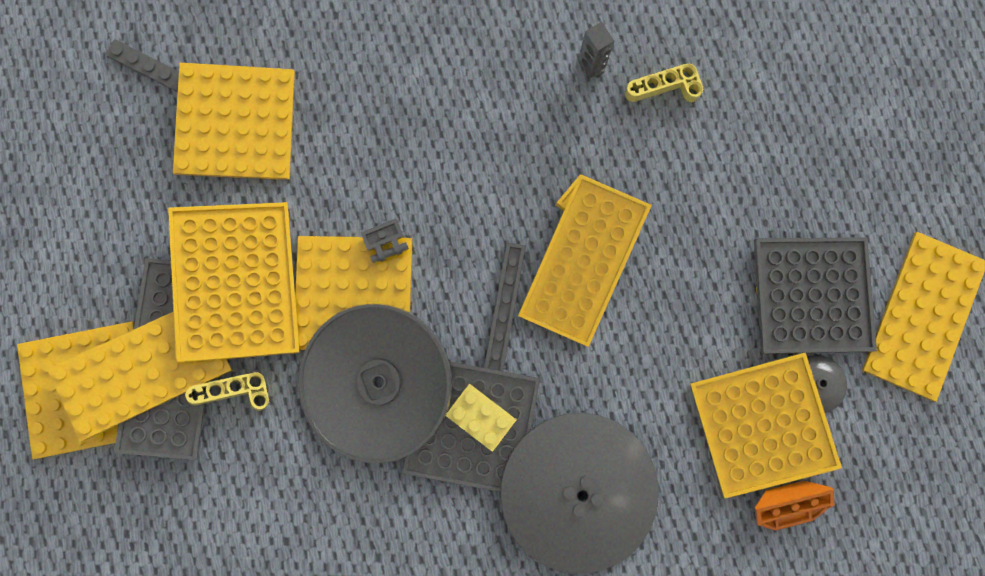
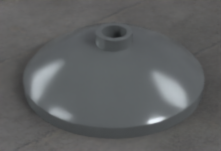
M820 355L808 356L807 359L824 412L832 411L842 403L846 395V376L842 368L832 359ZM821 380L825 383L824 387L820 386Z

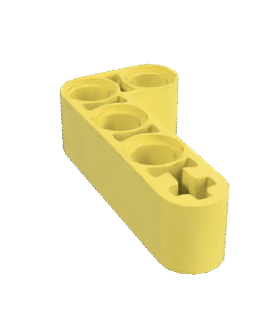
M688 63L632 80L626 88L625 97L627 100L635 102L680 88L686 101L695 102L703 92V85L696 67ZM683 73H688L690 77H685ZM665 78L672 79L673 83L667 82ZM648 83L654 84L656 88H650ZM689 89L695 90L697 94H691Z
M257 372L189 387L186 391V400L193 406L248 394L250 405L256 411L264 410L269 402L265 379L263 375ZM258 378L261 381V385L253 387L250 385V380ZM238 382L241 385V389L234 392L230 389V384ZM212 387H219L221 393L218 396H212L209 392ZM206 388L207 399H204V395L198 396L196 401L193 398H189L193 391L201 394L204 393L203 389ZM261 396L264 398L265 404L263 406H256L254 399Z

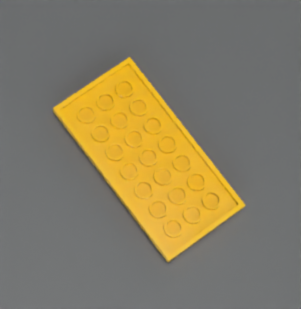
M580 174L518 316L589 347L652 205Z
M915 232L876 332L877 351L868 353L862 371L933 402H937L984 275L985 260L922 233Z
M173 311L47 370L80 442H83L186 393L189 387L207 383L231 372L232 368L227 359L177 363Z

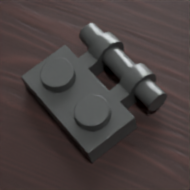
M397 219L361 232L367 250L376 249L377 254L370 256L373 263L383 262L386 258L395 254L398 256L403 251L409 249L406 242L398 244L397 240L404 236ZM392 242V248L385 251L382 250L381 246Z

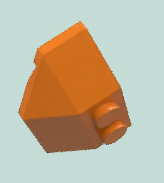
M803 480L766 490L755 506L756 523L758 526H764L776 531L813 521L828 508L835 506L834 489Z

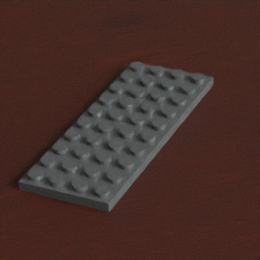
M145 258L134 329L174 311L171 261ZM206 388L203 389L204 393L201 394L193 391L189 398H193L196 401L198 396L204 395V399H206ZM186 393L119 424L114 453L197 460L205 404L194 406L189 404L186 400Z

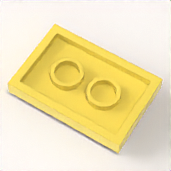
M470 383L446 414L450 420L492 452L516 421L513 416Z

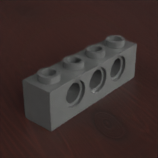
M602 22L585 31L578 58L579 64L589 79L594 76L598 78L605 72L615 41Z

